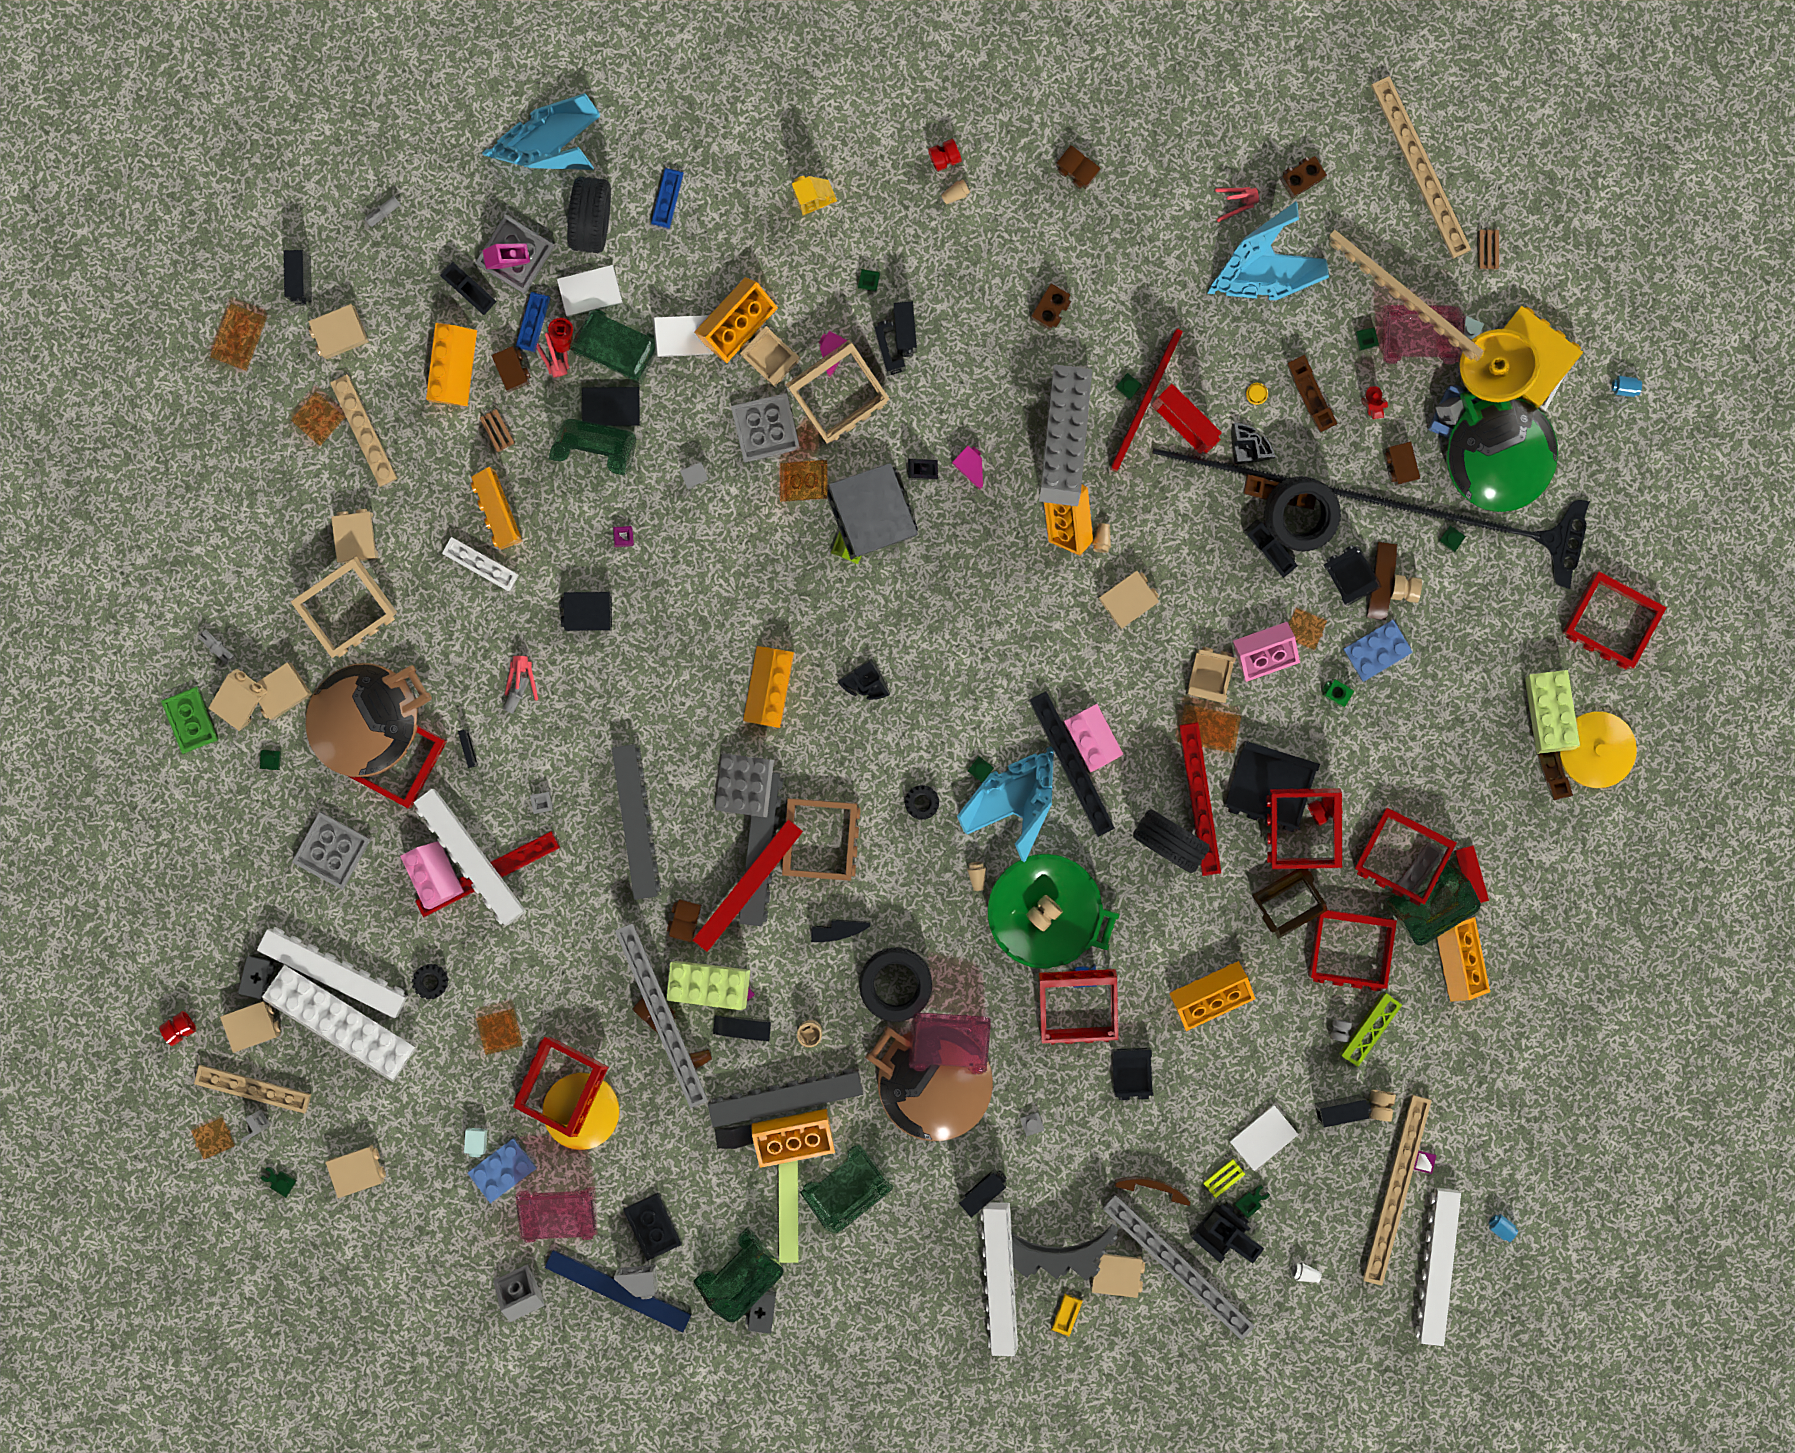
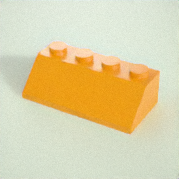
M745 277L694 333L706 347L725 363H728L778 307L756 281Z
M435 323L426 400L468 407L477 330Z
M487 467L471 477L473 482L470 484L473 492L478 493L480 500H477L480 510L486 514L487 518H484L487 528H491L493 532L491 539L494 546H498L502 550L523 542L496 471L491 467Z
M1083 484L1081 486L1078 506L1044 502L1048 541L1079 556L1093 542L1088 487Z
M757 646L743 721L781 728L794 652Z
M1475 917L1435 926V935L1438 940L1439 954L1442 959L1443 974L1446 979L1450 1002L1471 1000L1489 993L1490 988Z
M1239 961L1169 993L1186 1031L1255 1000L1248 977Z
M827 1109L752 1123V1138L760 1168L835 1153Z

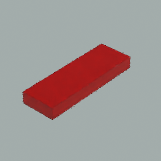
M1474 845L1454 850L1469 905L1472 906L1489 901Z

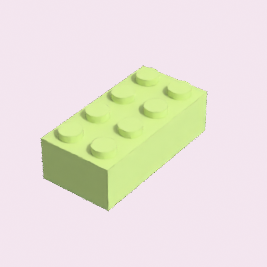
M1568 670L1528 675L1525 678L1536 753L1574 750L1579 747L1580 742Z
M673 961L670 963L666 1001L743 1010L747 1005L750 970Z

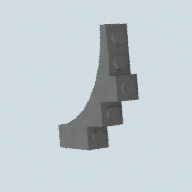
M1112 1223L1103 1233L1092 1240L1067 1247H1047L1034 1244L1011 1232L1013 1267L1026 1278L1031 1273L1035 1275L1040 1267H1042L1056 1280L1060 1275L1065 1276L1071 1268L1087 1281L1090 1276L1094 1278L1100 1271V1258L1106 1252L1104 1248L1116 1241L1118 1238L1116 1234L1119 1228Z

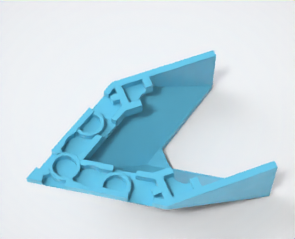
M585 93L535 109L530 113L531 119L523 125L519 122L497 140L498 143L492 149L487 148L482 152L485 156L527 168L594 170V167L579 147L563 152L560 151L562 147L600 117V113Z
M1294 202L1243 238L1209 288L1207 294H1215V291L1219 290L1220 292H1226V296L1257 299L1259 294L1269 295V300H1278L1329 278L1326 259L1275 254L1271 246L1284 226L1299 220L1297 202Z
M1052 746L1046 748V753L1039 755L1035 753L1008 765L1009 770L1001 774H998L997 771L990 773L957 815L963 831L968 835L1015 814L1023 818L1022 835L1016 841L1015 846L1021 861L1025 862L1052 805L1054 757Z

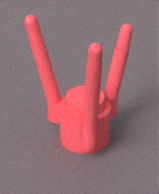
M1216 188V192H1241L1237 195L1227 196V199L1241 198L1242 204L1246 203V205L1218 218L1217 222L1246 209L1254 208V204L1259 202L1257 188Z
M546 332L545 337L553 361L549 363L539 344H537L536 348L547 366L549 374H552L553 378L568 374L567 369H570L567 351L563 353V363L562 359L557 360L548 332Z
M513 656L512 662H510L505 695L508 696L514 672H516L515 688L519 689L520 672H526L527 669L534 699L537 701L538 695L532 673V662H528L527 656Z

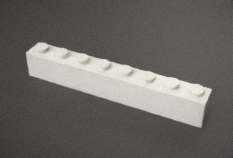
M436 789L429 790L413 802L416 805L414 809L420 817L424 816L428 821L426 825L432 833L435 831L439 836L437 840L443 848L447 847L451 852L448 855L454 863L458 862L462 867L460 871L464 877L471 879L473 882L472 888L477 894H482L485 898L483 902L487 908L494 910L496 913L494 917L499 924L509 925L526 912Z
M277 927L266 930L257 951L393 1018L398 1017L408 997L404 994L405 991L396 986L393 989L387 986L388 982L380 978L375 980L370 977V973L361 969L357 971L353 969L352 964L346 961L340 963L335 960L336 957L330 953H325L324 955L318 952V947L311 944L306 946L301 943L302 940L298 937H288L284 935L285 932Z
M1435 1188L1434 1193L1432 1192L1430 1195V1203L1433 1204L1432 1212L1429 1211L1428 1223H1431L1430 1231L1427 1230L1426 1242L1429 1243L1428 1250L1425 1249L1424 1261H1426V1269L1422 1270L1424 1288H1420L1419 1294L1420 1299H1422V1306L1418 1307L1417 1311L1420 1324L1415 1329V1336L1421 1344L1444 1346L1461 1199V1193L1458 1190Z
M989 1202L984 1209H981V1221H984L982 1239H985L983 1257H986L984 1275L987 1276L985 1293L988 1294L989 1299L986 1302V1311L989 1312L990 1316L987 1321V1329L991 1333V1337L988 1339V1347L992 1350V1356H1015L1018 1350L1010 1203Z

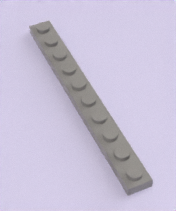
M634 923L615 930L689 1107L692 1108L708 1101Z
M1116 1194L1102 1207L1111 1218L1241 1340L1253 1330L1255 1326Z

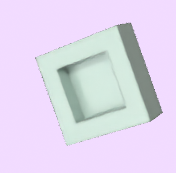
M1466 316L1460 332L1472 340L1480 334L1484 323Z

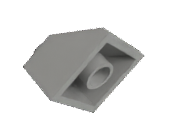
M528 1264L493 1281L500 1310L510 1322L545 1306L542 1293Z
M656 1264L618 1268L614 1275V1280L635 1297L650 1299L652 1295L656 1294L658 1289Z

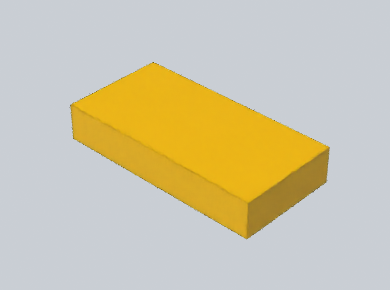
M1064 1293L1051 1330L1070 1336L1083 1300Z

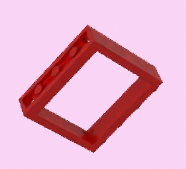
M1172 383L1151 405L1199 454L1203 451L1205 453L1209 452L1221 440L1219 436L1222 432Z
M1597 571L1594 572L1562 633L1567 635L1566 638L1569 641L1582 643V648L1587 651L1593 652L1595 650L1599 652V657L1602 659L1616 661V666L1625 670L1628 668L1634 669L1667 607ZM1599 583L1655 613L1630 660L1574 630Z
M418 725L416 733L435 743L405 799L364 777L350 778L410 809L422 790L447 740Z
M1341 788L1270 789V795H1267V807H1270V814H1267V826H1270V833H1267V844H1271V852H1267V863H1271L1272 869L1342 868ZM1333 797L1332 858H1277V798Z
M1386 808L1355 870L1358 871L1357 875L1365 879L1368 876L1375 879L1374 884L1385 888V886L1392 888V893L1400 897L1403 894L1410 897L1409 901L1417 906H1420V904L1425 905L1457 842ZM1388 818L1447 847L1422 897L1363 867Z
M1328 910L1317 916L1308 977L1313 978V982L1324 983L1327 980L1332 981V985L1343 986L1344 983L1351 984L1352 988L1362 989L1363 986H1369L1370 990L1381 991L1382 988L1387 989L1397 920ZM1324 918L1387 927L1379 981L1316 972Z
M1116 969L1039 973L1040 1036L1042 1044L1093 1043L1094 1041L1109 1042V1040H1118ZM1110 985V1027L1046 1030L1045 988Z
M544 1037L538 1044L536 1056L530 1062L528 1074L522 1080L521 1090L514 1098L515 1103L513 1107L568 1137H578L609 1066L552 1037ZM551 1047L593 1068L567 1127L525 1105Z

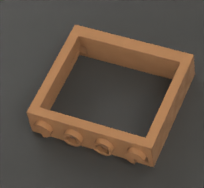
M788 798L786 822L789 819L794 823L796 805L851 809L846 874L791 870V847L783 857L782 875L851 881L852 876L855 877L856 865H853V857H857L858 846H854V839L859 836V827L855 826L856 819H860L861 808H857V803Z

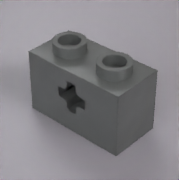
M254 955L247 956L238 994L262 999V996L271 985L268 984L269 977H272L275 971L273 960ZM258 973L259 977H261V980L257 981V978L254 977V975Z
M754 1289L753 1294H749L748 1306H751V1311L746 1314L745 1325H749L748 1331L771 1334L777 1292ZM759 1307L764 1311L762 1315H758L757 1310Z

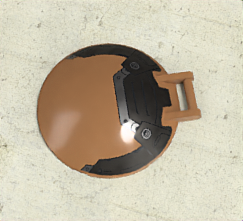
M353 664L335 671L318 686L307 708L306 733L313 752L325 766L345 776L369 777L390 769L405 756L417 732V708L432 699L430 693L426 692L419 680L414 665L396 674L383 666L375 664ZM409 677L419 694L418 698H415L405 680Z
M886 1026L883 1030L885 1032L872 1051L866 1054L865 1058L880 1068L878 1075L879 1097L891 1121L908 1135L926 1141L953 1139L973 1128L986 1112L993 1090L991 1067L980 1046L965 1033L947 1026H924L909 1031L903 1036ZM890 1036L895 1038V1041L882 1060L879 1061L876 1059L877 1055Z

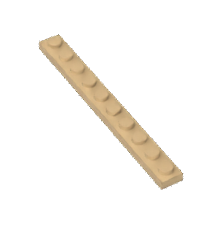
M1390 76L1373 83L1371 88L1452 259L1471 251L1469 243Z
M1336 230L1330 234V245L1335 250L1344 252V256L1352 263L1355 261L1363 273L1372 275L1374 281L1379 286H1385L1394 298H1400L1404 301L1407 309L1410 311L1415 310L1423 322L1432 324L1434 326L1433 329L1438 334H1444L1449 338L1450 344L1456 348L1459 346L1464 350L1463 353L1467 358L1478 361L1482 357L1484 351L1344 236Z
M1411 1095L1363 1281L1383 1285L1429 1113L1431 1099Z

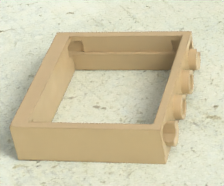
M849 340L785 384L826 443L838 440L841 433L851 431L857 422L868 419L871 416V412L876 409H882L887 404V401L890 400ZM851 353L878 393V396L825 432L797 390Z
M357 556L291 601L331 658L336 655L340 658L346 654L349 646L353 644L356 647L364 641L362 637L367 634L372 636L378 632V626L383 623L386 626L394 621L393 616L397 613ZM353 568L386 614L335 648L302 603Z

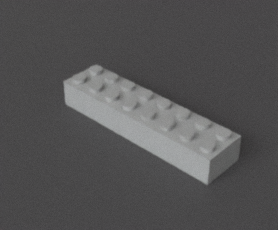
M1054 364L1039 502L1078 506L1092 369Z

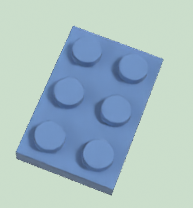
M1394 620L1387 622L1343 649L1362 682L1413 653Z
M512 1138L471 1169L468 1175L486 1199L492 1203L537 1167L515 1138Z

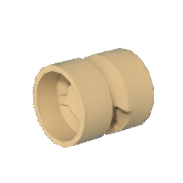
M1395 575L1391 599L1401 601L1405 598L1408 602L1418 603L1422 590V579L1410 577L1407 580L1405 576Z
M1044 895L1037 902V907L1033 906L1026 914L1029 920L1042 931H1045L1051 925V919L1056 920L1063 912L1047 895Z
M806 1020L801 1023L797 1031V1038L800 1044L805 1047L816 1046L822 1038V1027L815 1020Z
M1371 1090L1369 1101L1372 1102V1105H1370L1371 1113H1369V1118L1391 1122L1393 1117L1391 1106L1395 1105L1396 1094Z

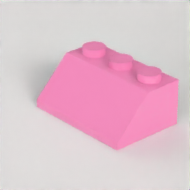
M1288 622L1233 641L1235 653L1246 682L1300 663L1296 639Z
M1098 704L1063 721L1089 772H1093L1123 755Z
M438 841L417 847L400 856L424 908L432 909L464 892L444 848Z

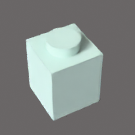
M467 1128L465 1131L464 1153L469 1154L470 1157H481L486 1152L487 1129Z

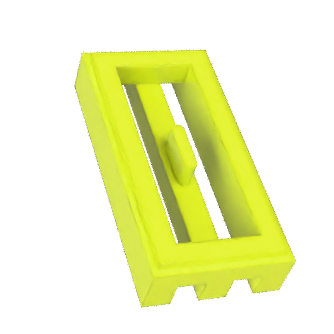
M1232 1158L1206 1179L1203 1184L1217 1198L1243 1177L1245 1173ZM1232 1165L1234 1166L1232 1170H1230L1216 1183H1214L1212 1186L1209 1185L1213 1180H1215L1229 1167H1231ZM1237 1171L1239 1172L1235 1177H1233L1230 1181H1228V1182H1227L1225 1185H1223L1220 1189H1218L1216 1192L1214 1191V1189H1216L1219 1185H1221L1225 1180H1227V1179H1228L1230 1176H1232L1235 1172H1237Z

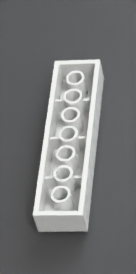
M286 965L282 967L262 996L265 1002L392 1082L395 1081L415 1050V1047Z

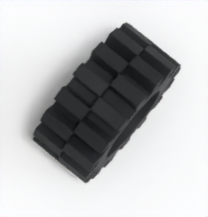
M915 786L906 795V810L912 817L926 820L937 812L939 797L935 790L929 786ZM919 795H925L929 798L930 804L925 810H919L914 804L915 798Z
M427 964L417 969L414 973L412 987L413 989L415 988V993L419 994L421 998L435 999L446 991L449 979L442 967L436 964ZM428 974H432L437 978V986L433 989L425 987L423 983L424 977Z

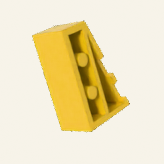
M800 176L794 179V183H792L793 193L803 216L837 202L829 180L812 176L806 178L805 176Z

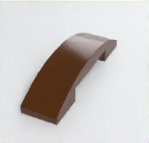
M1302 355L1288 362L1287 366L1297 391L1319 432L1321 433L1337 425L1338 423L1330 407L1327 406L1313 377V371L1306 356Z
M1247 475L1243 494L1266 500L1272 489L1279 483ZM1303 493L1293 497L1287 505L1314 510L1316 497L1312 494Z
M1378 542L1374 574L1382 587L1371 593L1367 618L1386 620L1395 576L1397 544Z
M1558 751L1537 754L1545 782L1553 800L1572 797L1571 786L1568 777L1565 776Z
M1129 1176L1114 1181L1115 1187L1134 1191L1137 1184L1171 1193L1170 1200L1172 1202L1190 1206L1191 1203L1180 1190L1155 1178Z

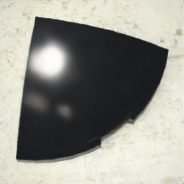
M1243 423L1232 424L1234 463L1245 464L1274 459L1275 453L1267 438L1263 436L1261 439L1257 433H1252L1256 431L1255 428Z
M872 659L856 667L837 681L845 691L855 697L857 694L849 688L856 690L860 695H868L866 697L867 700L881 699L890 695L888 687Z

